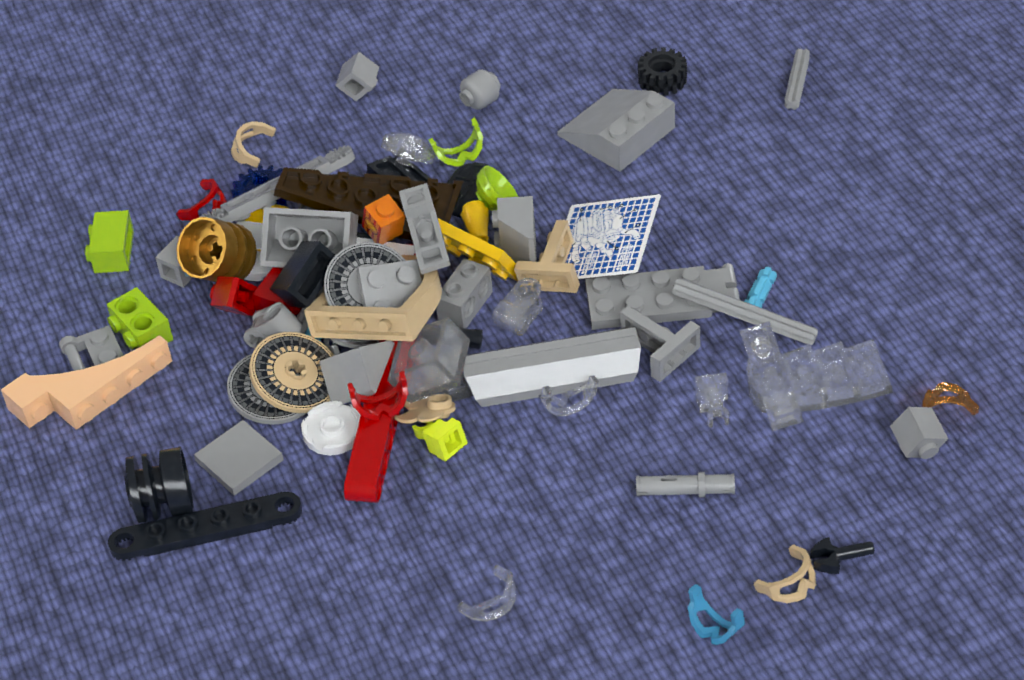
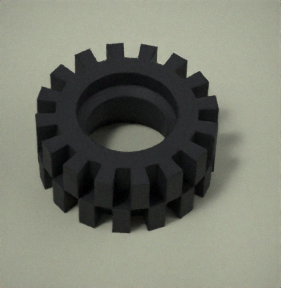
M661 47V51H657V48H654L652 53L646 51L644 56H640L638 61V83L642 90L646 88L648 91L663 92L664 96H668L669 91L675 94L677 89L682 90L687 83V62L685 56L682 57V53L679 51L675 54V49L672 48L666 51V47Z

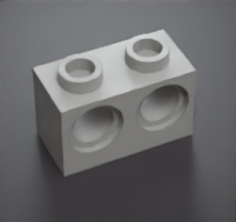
M465 258L462 260L442 287L441 299L436 307L439 323L452 327V324H456V327L461 328L468 327L493 292L489 266Z

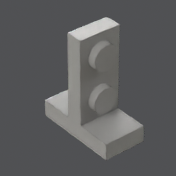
M629 305L620 312L621 328L635 327L640 345L653 353L650 355L651 377L659 382L700 348V326L692 321L687 323L676 334H673L667 327L660 326L649 319L646 314L638 312Z

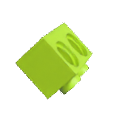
M138 287L106 304L110 315L107 317V321L111 329L115 333L120 332L126 345L131 350L145 345L159 335L167 343L173 340L168 319Z

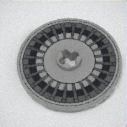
M362 242L344 248L331 260L325 273L324 294L328 305L363 307L356 272L357 268L406 260L392 248L374 242Z
M252 354L241 359L231 370L227 380L228 398L234 409L243 417L257 423L275 425L294 421L306 414L278 409L266 402L257 393L249 375V363Z

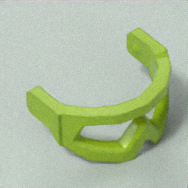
M475 117L471 119L473 126L471 136L458 147L441 148L437 146L433 137L428 139L438 159L447 165L459 167L463 166L466 160L474 161L478 157L482 149L483 135ZM475 139L477 140L472 152L464 151L473 144ZM460 153L457 159H451L445 156Z

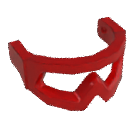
M214 179L201 180L199 184L202 189L210 190L209 194L191 208L178 210L176 215L179 220L192 221L199 218L198 210L207 205L215 197L216 193L220 197V201L213 200L212 210L220 209V205L227 202L225 195Z
M404 371L399 372V383L390 391L379 396L360 395L355 392L353 384L348 383L347 386L353 408L361 416L371 420H379L382 414L389 417L396 415L404 407L409 395ZM398 393L400 394L399 400L392 407L381 403L393 398ZM361 402L367 404L379 403L374 411L367 410L361 406Z

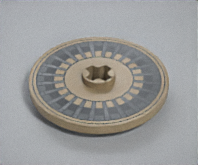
M297 332L273 334L261 341L253 351L249 363L250 379L257 393L274 407L292 413H308L313 407L330 401L319 361L332 357L334 354L322 342L306 334Z

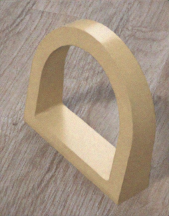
M401 255L406 261L417 259L416 255ZM435 270L422 274L421 285L398 308L329 306L323 291L304 310L311 337L413 342L440 302L442 286L438 271Z

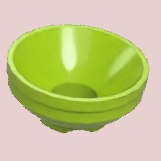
M486 165L478 172L476 196L479 201L484 202L490 211L497 210V198L518 197L510 182L495 168Z

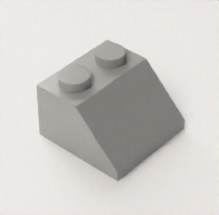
M533 196L497 198V210H492L493 228H499V231H494L495 246L504 250L515 263L517 261L537 262Z

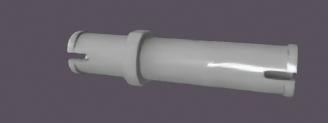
M698 472V475H636L637 496L699 494V498H705V494H735L734 473L705 475V472Z

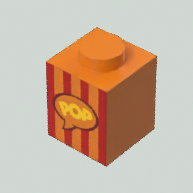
M387 194L364 207L362 227L375 243L385 244L402 234L405 214L392 197Z

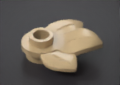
M435 394L428 398L406 400L404 407L409 411L394 417L396 421L404 424L417 421L421 423L448 418L450 413L456 410V406L452 402L450 395Z

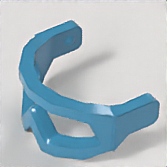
M695 584L689 589L690 603L688 612L690 623L701 638L711 637V643L719 645L725 643L745 625L743 611L739 608L731 613V622L717 614L707 603L699 585ZM705 610L715 622L728 629V631L724 635L719 636V626L704 627L697 616V612Z

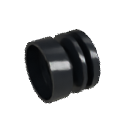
M181 446L160 450L159 465L153 466L148 453L142 454L143 469H139L135 455L125 458V487L130 507H132L138 523L148 521L147 507L149 506L154 519H160L161 504L167 503L172 516L194 512L191 484Z

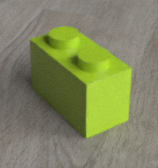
M129 210L94 212L93 224L88 226L90 244L85 246L87 262H91L94 273L129 271L134 228Z

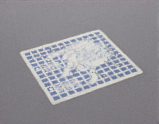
M660 194L571 206L567 220L574 242L566 263H574L578 279L638 272L660 201Z

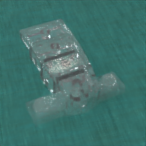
M770 321L740 330L749 358L746 368L749 397L762 413H767L772 431L804 422L801 414L802 411L837 407L893 393L874 339L844 348L842 341L815 351H812L811 345L808 344L781 354Z

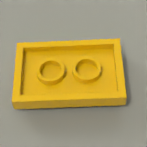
M438 218L446 249L449 253L456 257H460L463 254L469 257L468 260L489 266L492 269L491 273L498 278L506 281L509 277L518 282L514 270L516 263L504 250Z

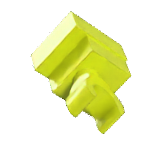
M454 418L447 422L441 419L435 422H426V425L423 427L412 425L416 438L425 439L429 452L445 462L468 443L461 422Z

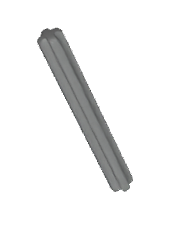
M677 278L673 285L672 293L676 296L799 342L813 345L817 338V328L688 280Z

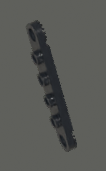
M280 492L120 528L110 535L108 546L116 560L122 559V561H125V559H128L129 561L131 558L144 555V557L272 529L273 526L280 524H292V521L296 522L297 518H300L302 506L296 494ZM284 503L289 505L290 503V505H293V508L287 512L278 511V506L281 507V504L285 505ZM131 539L133 541L127 548L117 547L119 545L118 542L121 543L122 540Z

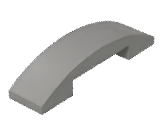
M424 183L399 191L421 275L451 266L428 184Z

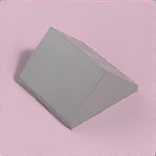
M383 341L361 346L319 361L330 401H340L343 404L351 402L348 383H352L355 392L360 395L369 396L375 394L395 343L393 341Z

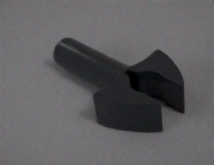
M827 537L812 547L810 559L821 556L828 557L826 559L814 560V569L823 573L839 574V563L842 560L872 555L875 552V547L871 541L836 547L831 544L830 538Z

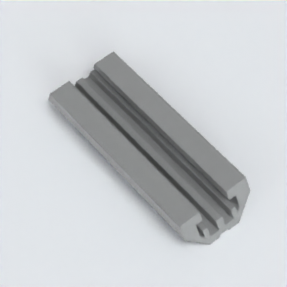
M629 327L461 356V362L464 369V377L475 400L481 407L632 382L639 369L641 345L637 338L636 328Z

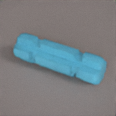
M765 267V269L760 270L757 280H755L744 302L762 308V303L764 304L772 284H774L777 278V273L772 271L771 267Z

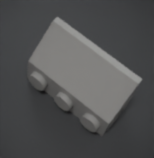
M264 207L260 266L284 268L302 241H320L335 255L344 248L356 244L358 215L342 211Z

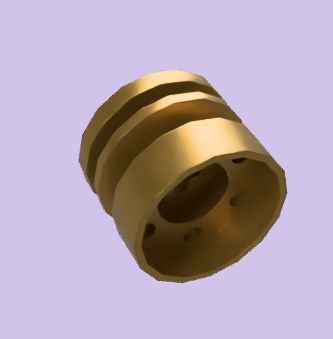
M207 217L193 219L184 227L179 236L176 249L178 262L186 274L190 277L215 282L218 276L245 279L254 267L257 255L256 241L247 228L243 225Z

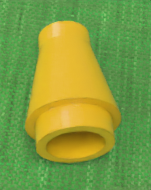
M474 200L467 202L462 207L461 218L468 233L488 242L489 209L482 201Z

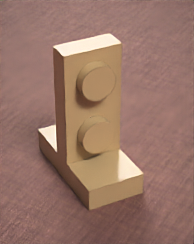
M556 220L552 232L548 233L547 245L544 252L539 256V262L517 261L514 270L521 290L577 293L580 283L574 263H566L574 242L568 220Z

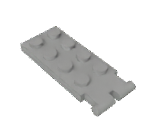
M726 263L720 269L704 270V266L585 278L592 330L621 327L620 312L628 305L638 312L646 314L649 319L656 323L712 317V313L719 311L674 295L672 293L673 285L677 278H682L740 300L739 291L736 288L737 282L733 265Z

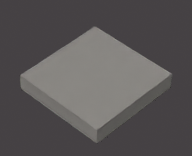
M244 420L194 454L195 461L234 496L284 460L282 452Z

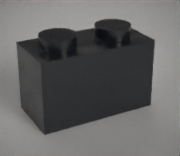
M302 241L270 290L290 307H309L324 285L327 267L335 257V254L320 241Z

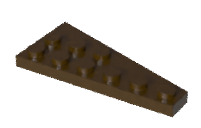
M284 167L275 187L274 196L316 210L352 212L358 215V223L362 224L364 207L389 194L404 212L399 191L427 183L437 217L449 223L463 181L453 180V183L450 184L438 183V179L427 178V182L412 181L406 176L364 173L363 177L349 176V172L339 171L337 175L322 174L319 170ZM405 216L403 232L398 237L413 241Z

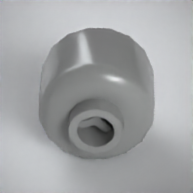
M480 69L461 81L460 99L465 106L481 110L498 99L501 88L500 82L492 72Z

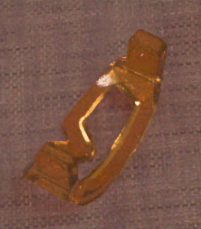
M947 382L939 383L933 390L928 389L922 403V407L954 403L964 406L972 415L979 413V406L971 399L968 391L957 384ZM944 391L958 393L957 396H940Z

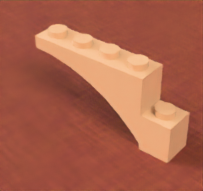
M159 335L145 345L121 357L82 370L49 375H28L24 373L2 388L1 392L8 410L29 429L55 411L77 430L106 408L115 404L127 393L140 386L158 371L164 369L172 362L167 341Z

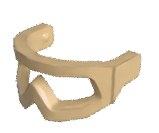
M263 122L243 124L237 130L232 144L231 154L234 160L240 164H249L257 168L260 158L249 154L243 147L242 141L261 133L273 137L276 128ZM253 128L252 131L243 134L246 130Z
M792 545L789 548L790 555L803 561L799 570L790 577L772 583L757 579L754 582L756 591L769 596L773 601L783 603L798 602L805 599L808 588L814 590L816 586V573L806 549ZM807 571H808V573H809V579H808V580L805 579V578H802V577L806 574ZM800 579L796 592L780 594L781 588L794 584Z

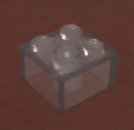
M449 316L425 325L413 342L398 341L387 381L395 387L400 381L399 372L404 371L409 394L406 400L409 403L454 389L460 385L470 339Z

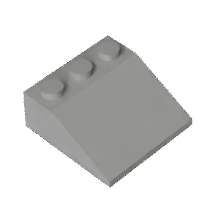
M612 89L557 131L559 137L621 172L675 128V102L655 91Z

